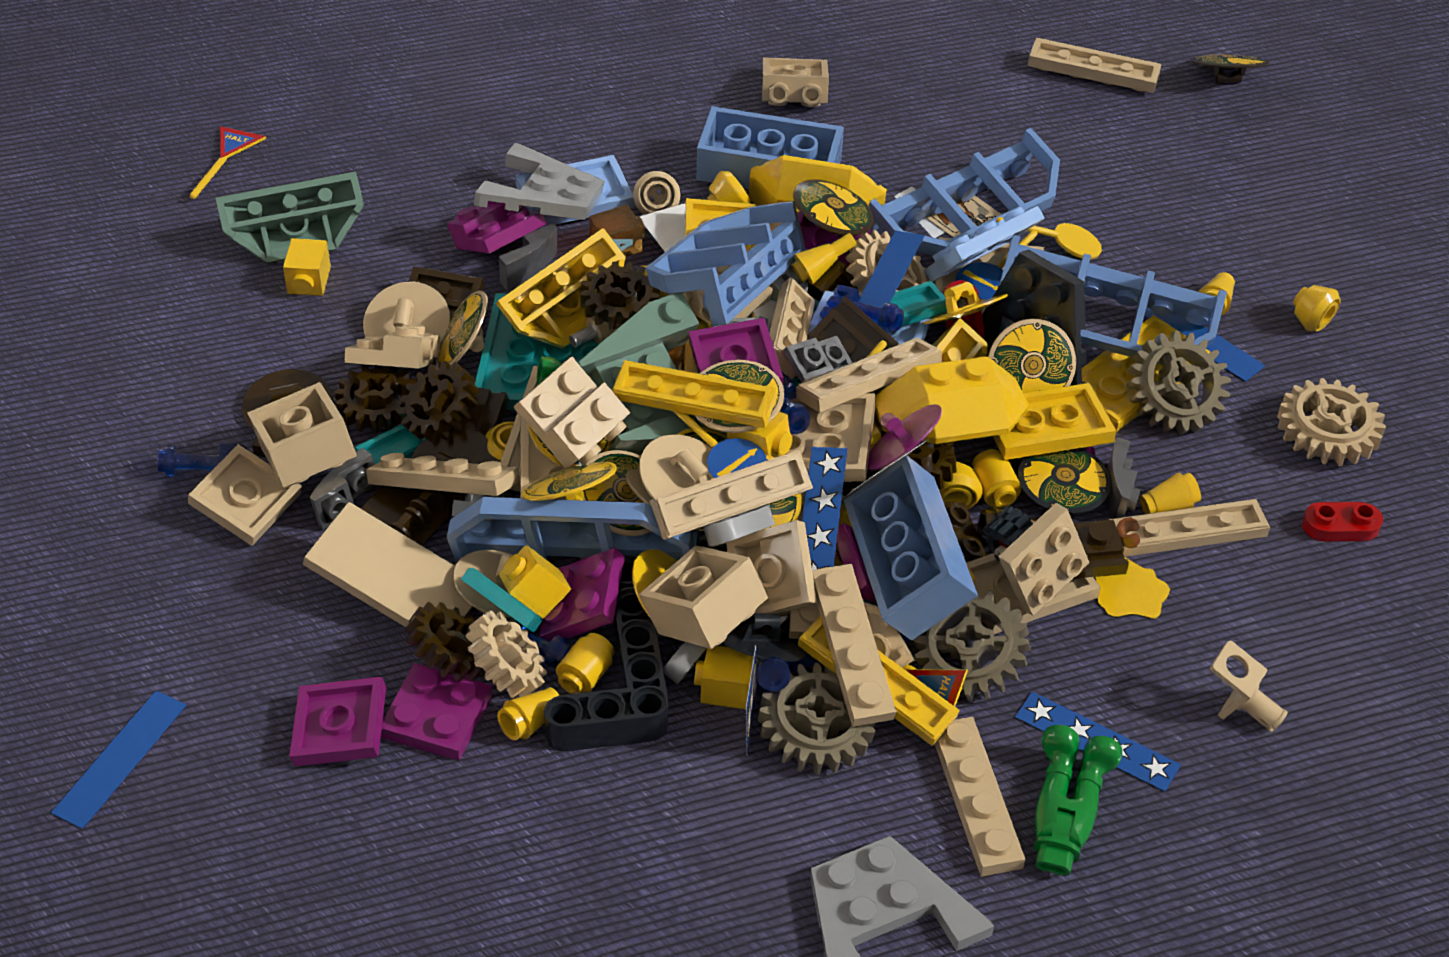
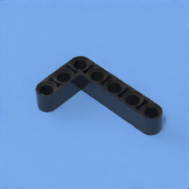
M624 555L625 559L613 621L624 688L560 695L549 700L544 709L545 736L548 745L555 750L575 751L652 742L659 740L668 730V694L657 632L634 589L632 569L636 559L634 556Z

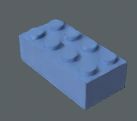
M712 106L697 147L696 180L712 183L720 171H730L743 188L749 189L751 168L757 165L761 166L767 161L783 155L840 164L844 127Z
M907 455L844 499L882 620L913 640L978 596L934 476Z

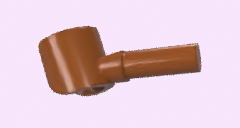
M1131 517L1120 520L1116 528L1123 546L1127 548L1137 547L1140 543L1139 535L1137 533L1126 534L1140 529L1138 521Z

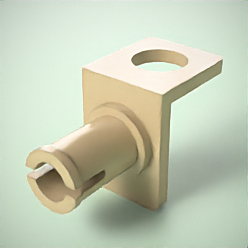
M1228 641L1210 667L1212 673L1234 689L1218 716L1221 719H1225L1235 710L1243 709L1267 728L1266 730L1272 732L1282 723L1288 711L1282 709L1259 690V684L1268 669L1233 641ZM1227 658H1236L1244 665L1245 677L1238 678L1229 672L1226 665Z

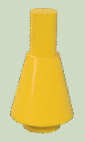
M848 233L832 244L828 243L793 254L796 262L791 264L792 269L802 283L807 280L813 285L838 259V256L855 247L857 243L853 236Z

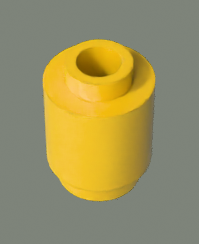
M995 449L983 451L974 458L972 463L973 471L982 485V495L985 502L993 507L1011 505L1021 493L1022 488L1009 460H1004L1001 453Z
M589 633L586 637L579 638L556 667V674L561 687L571 694L591 692L612 665V656L615 653L612 644L605 637L597 633Z

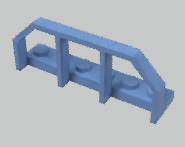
M1029 128L1025 131L1021 142L986 158L979 152L974 153L969 166L936 180L931 174L926 175L922 187L882 206L876 199L870 201L869 208L874 217L873 230H876L880 235L886 231L891 239L895 231L907 232L903 231L902 228L914 226L930 214H940L943 212L961 234L947 241L924 236L917 252L934 256L949 247L948 244L966 234L970 237L982 226L994 220L996 222L998 217L1003 218L1020 207L1023 208L1024 212L1036 206L1039 207L1040 211L1050 208L1056 196L1060 159L1033 129ZM1033 154L1048 170L1046 193L1024 203L1004 180L1024 174L1030 166L1029 162ZM987 188L991 189L1009 211L976 226L956 202L960 200L963 202L968 201L975 194Z
M794 201L748 207L703 222L646 267L650 286L668 294L703 290V305L705 311L710 315L712 326L726 325L782 275L792 263L796 262L793 254L806 250ZM782 222L773 231L770 230L769 224ZM756 244L753 248L746 252L745 245ZM731 265L718 277L716 267Z
M1013 235L1000 284L1018 253L1031 250L1084 281L1085 295L1091 297L1105 296L1116 299L1119 304L1125 306L1138 305L1129 342L1081 330V344L1133 357L1139 350L1143 351L1142 345L1137 344L1146 308L1151 309L1152 312L1158 315L1168 316L1172 314L1186 318L1192 324H1209L1207 333L1194 340L1195 345L1206 339L1208 341L1207 346H1209L1216 338L1227 291L1219 290L1215 297L1153 280L1155 272L1148 271L1144 278L1089 263L1091 255L1085 253L1080 261L1018 244L1020 236Z
M482 497L450 520L447 539L456 564L463 556L474 551L498 550L510 554H518L525 545H528L545 559L546 556L590 557L615 547L623 555L636 558L645 550L657 549L678 561L694 546H699L701 531L691 530L663 540L652 507L647 503L551 499L529 501L524 498ZM484 519H497V520H495V521H488V520H484ZM610 524L641 525L652 532L640 536H624L611 532Z

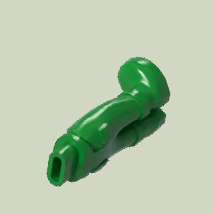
M1051 725L1044 730L1041 739L1042 748L1051 764L1047 766L1045 782L1040 791L1035 813L1037 839L1033 848L1038 853L1035 866L1042 871L1068 876L1071 873L1073 862L1079 860L1081 849L1093 830L1098 811L1099 793L1103 784L1102 776L1120 764L1123 750L1119 742L1107 736H1094L1090 738L1083 749L1081 770L1077 775L1073 798L1069 799L1067 798L1068 787L1073 775L1072 767L1080 747V738L1078 733L1068 726Z

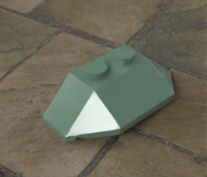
M356 172L215 198L223 234L266 264L285 261L291 238L327 240L328 251H337L364 207Z

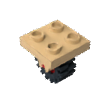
M1055 503L1036 522L1031 520V517L1026 513L1022 515L1021 511L1017 508L1013 509L1012 506L1005 507L981 532L983 540L988 543L986 545L987 548L996 554L994 557L1003 566L1022 610L1032 616L1045 604L1049 603L1065 585L1079 575L1083 568L1089 564L1068 509L1058 503Z

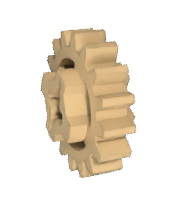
M490 610L469 625L471 631L466 634V638L473 644L468 647V650L474 654L476 667H481L486 671L485 679L487 681L492 679L493 684L497 686V690L501 692L506 688L510 697L514 698L517 695L521 697L532 693L545 682L542 677L547 674V671L540 665L544 662V658L539 655L538 645L536 642L530 641L527 637L528 631L526 629L521 630L520 625L516 623L514 618L507 621L503 612L495 615Z

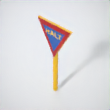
M220 126V158L190 193V198L195 199L227 158L265 140L266 136Z
M909 664L902 667L954 707L956 706L968 672L967 669H916Z

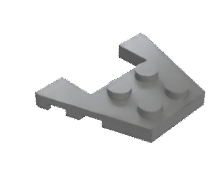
M515 143L506 153L505 167L531 173V177L521 190L485 180L475 192L474 205L487 207L488 201L505 203V210L519 211L522 205L540 208L539 213L542 215L585 220L602 195L605 181L526 146Z
M891 836L811 868L810 879L819 928H821L824 944V957H860L855 948L856 945L929 914H934L956 951L992 936L994 926L988 918Z

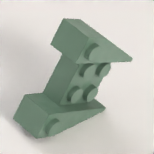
M683 292L671 294L645 305L582 358L578 364L597 387L605 382L611 390L614 387L624 360L676 369L667 351L686 344L689 340V331L695 330L699 322ZM622 402L630 412L622 420L627 427L617 435L608 451L622 450L642 455L646 446L653 440L665 435H677L679 432L690 427L673 411ZM688 414L702 428L712 429L701 423L694 415ZM718 431L727 436V432Z

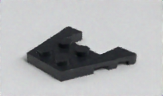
M1031 250L1019 252L993 297L1008 294V296L986 307L982 314L984 324L983 339L992 347L999 334L1010 326L1011 321L1014 323L1025 319L1049 321L1067 334L1075 350L1076 369L1070 386L1086 384L1087 382H1082L1081 366L1086 365V351L1081 348V330L1085 329L1084 281Z

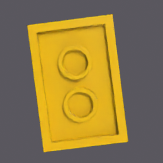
M1086 383L1023 393L1029 405L1027 412L1022 415L1008 434L993 436L1003 459L1008 460L1114 443L1116 429L1091 384Z

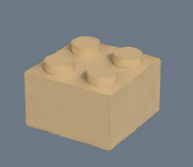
M320 382L247 413L261 449L283 488L291 484L301 483L312 475L328 468L338 467L345 461L357 456L344 419Z
M697 545L639 594L658 634L710 649L721 644L735 627L743 620L750 618L755 613V609L768 599L750 557Z

